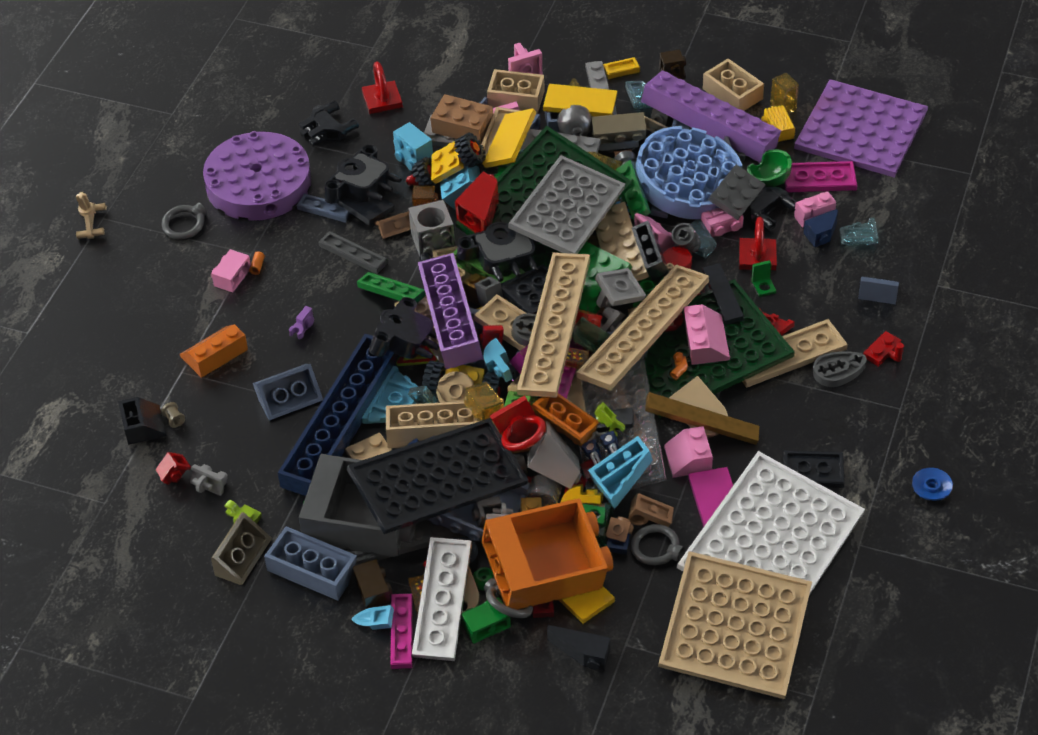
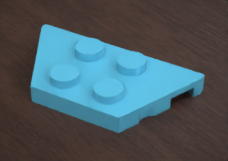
M393 366L364 413L362 423H386V406L416 404L421 395V388L412 383L409 377L403 376L399 372L398 367Z

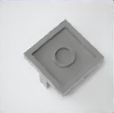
M629 268L597 273L595 280L602 289L596 301L599 308L643 301L646 297L645 292Z

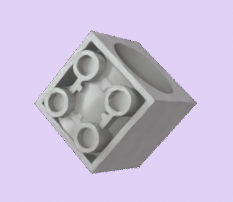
M444 200L409 208L411 235L419 256L423 253H429L431 256L433 250L455 246L454 226Z

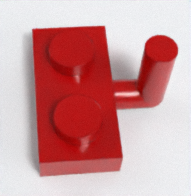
M885 331L863 354L869 362L879 367L888 357L896 362L901 361L904 344L901 343V339Z

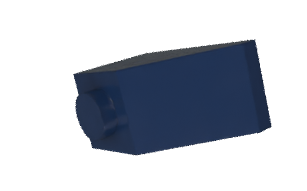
M837 209L805 220L804 235L814 247L831 241L837 224Z

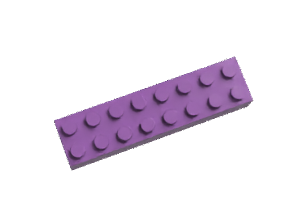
M662 70L644 87L642 103L691 128L707 131L706 134L714 138L717 136L724 140V136H728L732 149L740 153L742 152L760 163L763 154L767 150H774L777 146L781 133L780 129L730 105L728 102L716 98L712 94L700 90L698 87L686 83L682 79L674 77L668 72Z
M454 253L418 262L445 368H455L482 360L483 355Z

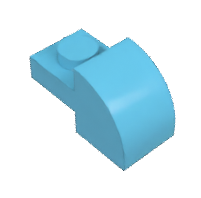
M495 338L485 347L484 360L489 373L494 371L499 378L502 377L505 382L513 379L510 369L506 365L509 358L506 350Z

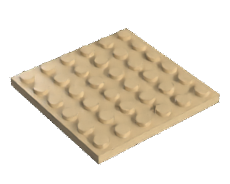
M688 551L658 667L785 699L812 581Z

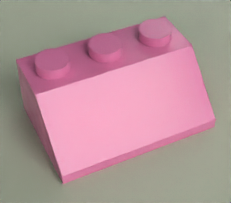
M703 304L685 306L684 324L691 364L730 360L722 315Z

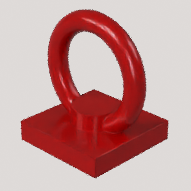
M376 61L373 64L375 84L362 87V93L369 114L402 108L403 104L395 80L386 82L382 65Z
M757 217L755 238H740L739 269L752 270L753 264L770 260L771 270H776V239H764V220L762 217Z
M525 395L490 415L502 436L501 443L503 447L509 451H521L533 446L543 437L546 431L545 421L541 417L536 416Z

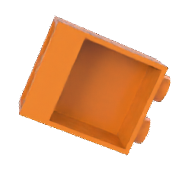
M580 498L485 520L481 542L489 559L488 561L502 599L507 607L518 610L530 605L534 606L551 602L552 600L575 596L576 594L599 590L603 587L606 573L613 570V559L607 546L599 547L595 537L599 535L596 515L592 511L585 512Z

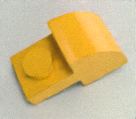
M578 484L563 495L561 502L580 498L582 504H601L603 494L598 493L597 489H586V492H583V484Z

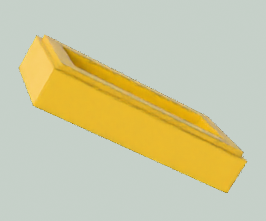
M635 57L603 64L608 79L640 72V66Z

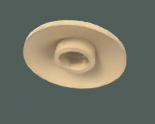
M644 116L647 130L654 133L655 130L668 128Z

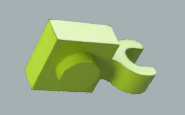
M604 402L597 406L594 413L596 419L601 424L610 427L609 432L614 431L617 437L618 433L614 429L619 428L623 432L625 425L616 419V415Z
M229 500L224 505L228 508L225 511L226 514L234 517V523L242 512L256 524L262 518L261 512L245 504L240 508L234 501Z

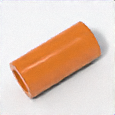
M262 252L254 253L249 268L251 274L258 275L260 273L265 258Z

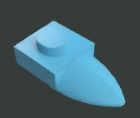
M391 605L368 608L352 617V621L361 626H369L372 630L391 628L394 608Z

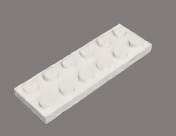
M430 537L412 656L415 658L455 661L472 549V541Z

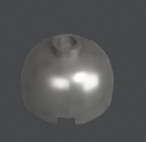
M571 105V108L566 110L564 108L559 113L557 119L560 132L587 137L592 130V116L589 110L581 105Z

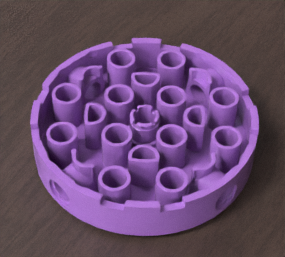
M252 131L233 136L221 143L210 153L203 169L206 192L212 205L216 209L224 211L225 215L237 219L245 217L249 220H265L283 215L291 211L292 206L299 203L304 193L308 194L307 191L309 186H311L309 158L304 148L290 137L273 132Z

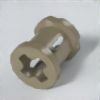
M175 402L167 403L161 409L163 416L168 418L170 427L176 428L185 422V416L179 412Z

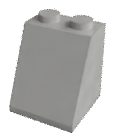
M546 421L545 434L531 447L527 454L528 468L571 489L573 484L579 482L582 475L580 473L579 458L551 423Z

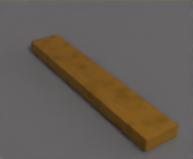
M651 392L646 396V412L695 427L704 426L705 430L754 445L759 441L758 425Z

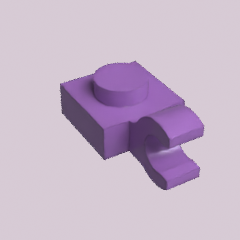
M305 306L296 317V323L289 328L290 336L298 332V339L303 338L305 331L314 322L312 308Z

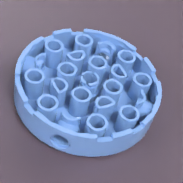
M682 126L660 129L645 139V142L640 147L635 169L645 197L652 205L676 217L701 219L703 212H710L713 209L719 208L708 199L736 164L742 168L740 158L729 144L717 136L714 138L706 134L707 131L693 127L691 130L682 129Z

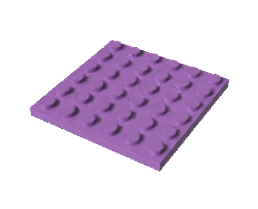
M830 79L798 136L794 149L839 162L853 161L856 167L895 178L927 113L928 106Z

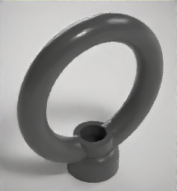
M197 203L194 206H176L164 215L162 229L167 236L173 239L191 238L202 229L204 216L207 214V211L201 203ZM181 212H190L197 219L196 225L186 232H175L169 227L170 219Z
M653 524L645 526L638 530L631 540L633 556L646 565H662L670 560L679 562L684 555L685 548L680 545L677 534L671 528L664 525ZM655 532L667 535L671 540V544L665 555L648 557L639 550V542L645 535Z
M495 577L486 582L484 586L486 598L497 611L513 618H526L532 614L533 606L531 605L523 610H516L499 602L496 597L501 593Z

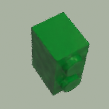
M488 600L475 608H469L461 613L462 626L473 644L511 627L510 616L497 611L490 605Z

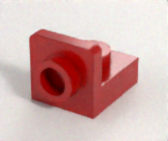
M503 325L483 326V333L479 337L482 349H485L487 344L495 338L502 345Z

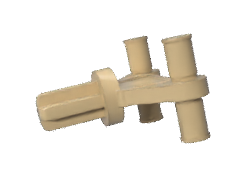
M80 192L76 195V199L79 204L78 211L85 218L86 230L76 231L77 239L86 237L93 239L94 236L104 235V228L93 229V222L96 211L107 210L106 203L95 204L89 202L87 194Z

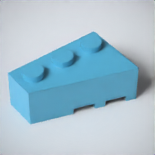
M637 436L588 471L593 482L615 509L653 459L650 450Z

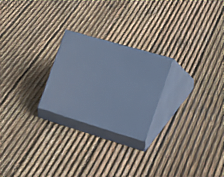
M862 276L858 299L896 304L899 282Z

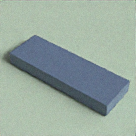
M305 193L297 204L298 210L346 222L351 215L350 212L336 203L330 204L323 198Z

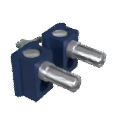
M595 431L588 442L581 446L586 457L592 459L596 465L595 458L599 463L602 457L600 447L594 439L595 436H600L603 447L607 448L609 454L619 449L617 444L619 441L614 431L608 433H598Z

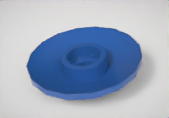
M938 468L921 469L916 472L912 479L914 491L926 500H942L949 496L952 491L953 482L950 476Z

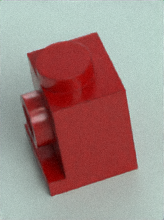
M168 452L156 468V472L159 474L160 480L169 485L171 482L177 483L186 470L190 471L191 466L182 454Z

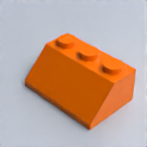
M235 324L229 325L180 353V357L202 378L247 351L246 336Z
M559 393L557 398L541 397L531 406L536 416L541 417L545 422H550L557 432L565 435L579 446L588 442L600 423Z

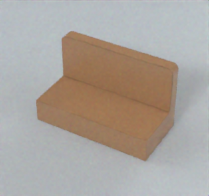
M409 211L374 222L375 226H379L382 239L410 230Z

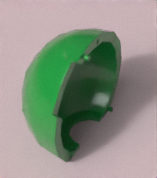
M779 149L767 150L763 154L761 163L756 166L753 163L748 165L747 172L763 182L765 187H777L789 178L792 171V161L786 151Z

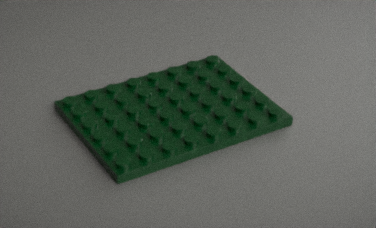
M546 126L521 152L515 162L511 163L497 178L499 202L492 223L504 222L509 224L560 155L625 183L624 190L612 207L632 186V181ZM459 221L456 222V227L467 235L475 234V232ZM540 242L534 243V260L537 267L544 264L549 269L552 253L562 252ZM530 266L521 268L524 272L532 270Z
M733 279L729 281V284L743 313L744 320L725 325L723 320L730 360L692 365L683 320V323L677 330L663 332L648 349L647 358H640L626 374L645 399L649 392L669 398L697 376L713 394H716L794 357L795 351L737 281ZM711 290L696 296L688 304V306L703 304L721 314ZM683 310L681 313H682V318L684 319V310ZM681 352L687 359L688 369L677 380H674L670 376V372L676 367L673 356L675 353Z

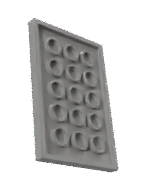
M560 155L509 222L508 228L559 252L578 254L624 190L625 183Z

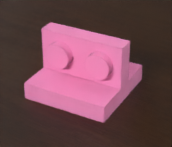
M521 43L514 44V57L508 58V71L543 75L542 52L540 49L528 52Z

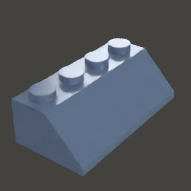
M287 526L264 556L267 571L335 600H339L348 587L353 573V566H355L357 555Z

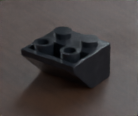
M139 397L118 401L128 445L167 436L160 405Z

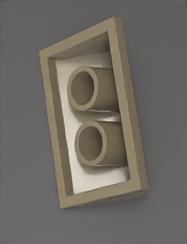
M244 512L239 515L211 558L215 576L239 585L245 582L272 539Z

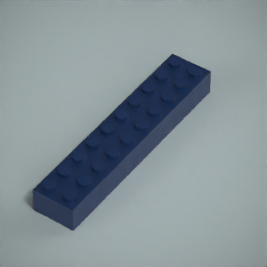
M364 334L278 471L280 488L306 496L320 455L343 456L345 448L349 446L360 428L362 417L392 367H397L396 362L400 357L399 355L389 350L383 357L372 355L369 352V347L373 336Z

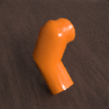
M677 352L673 356L676 367L670 372V376L674 380H677L688 369L687 359L681 352Z

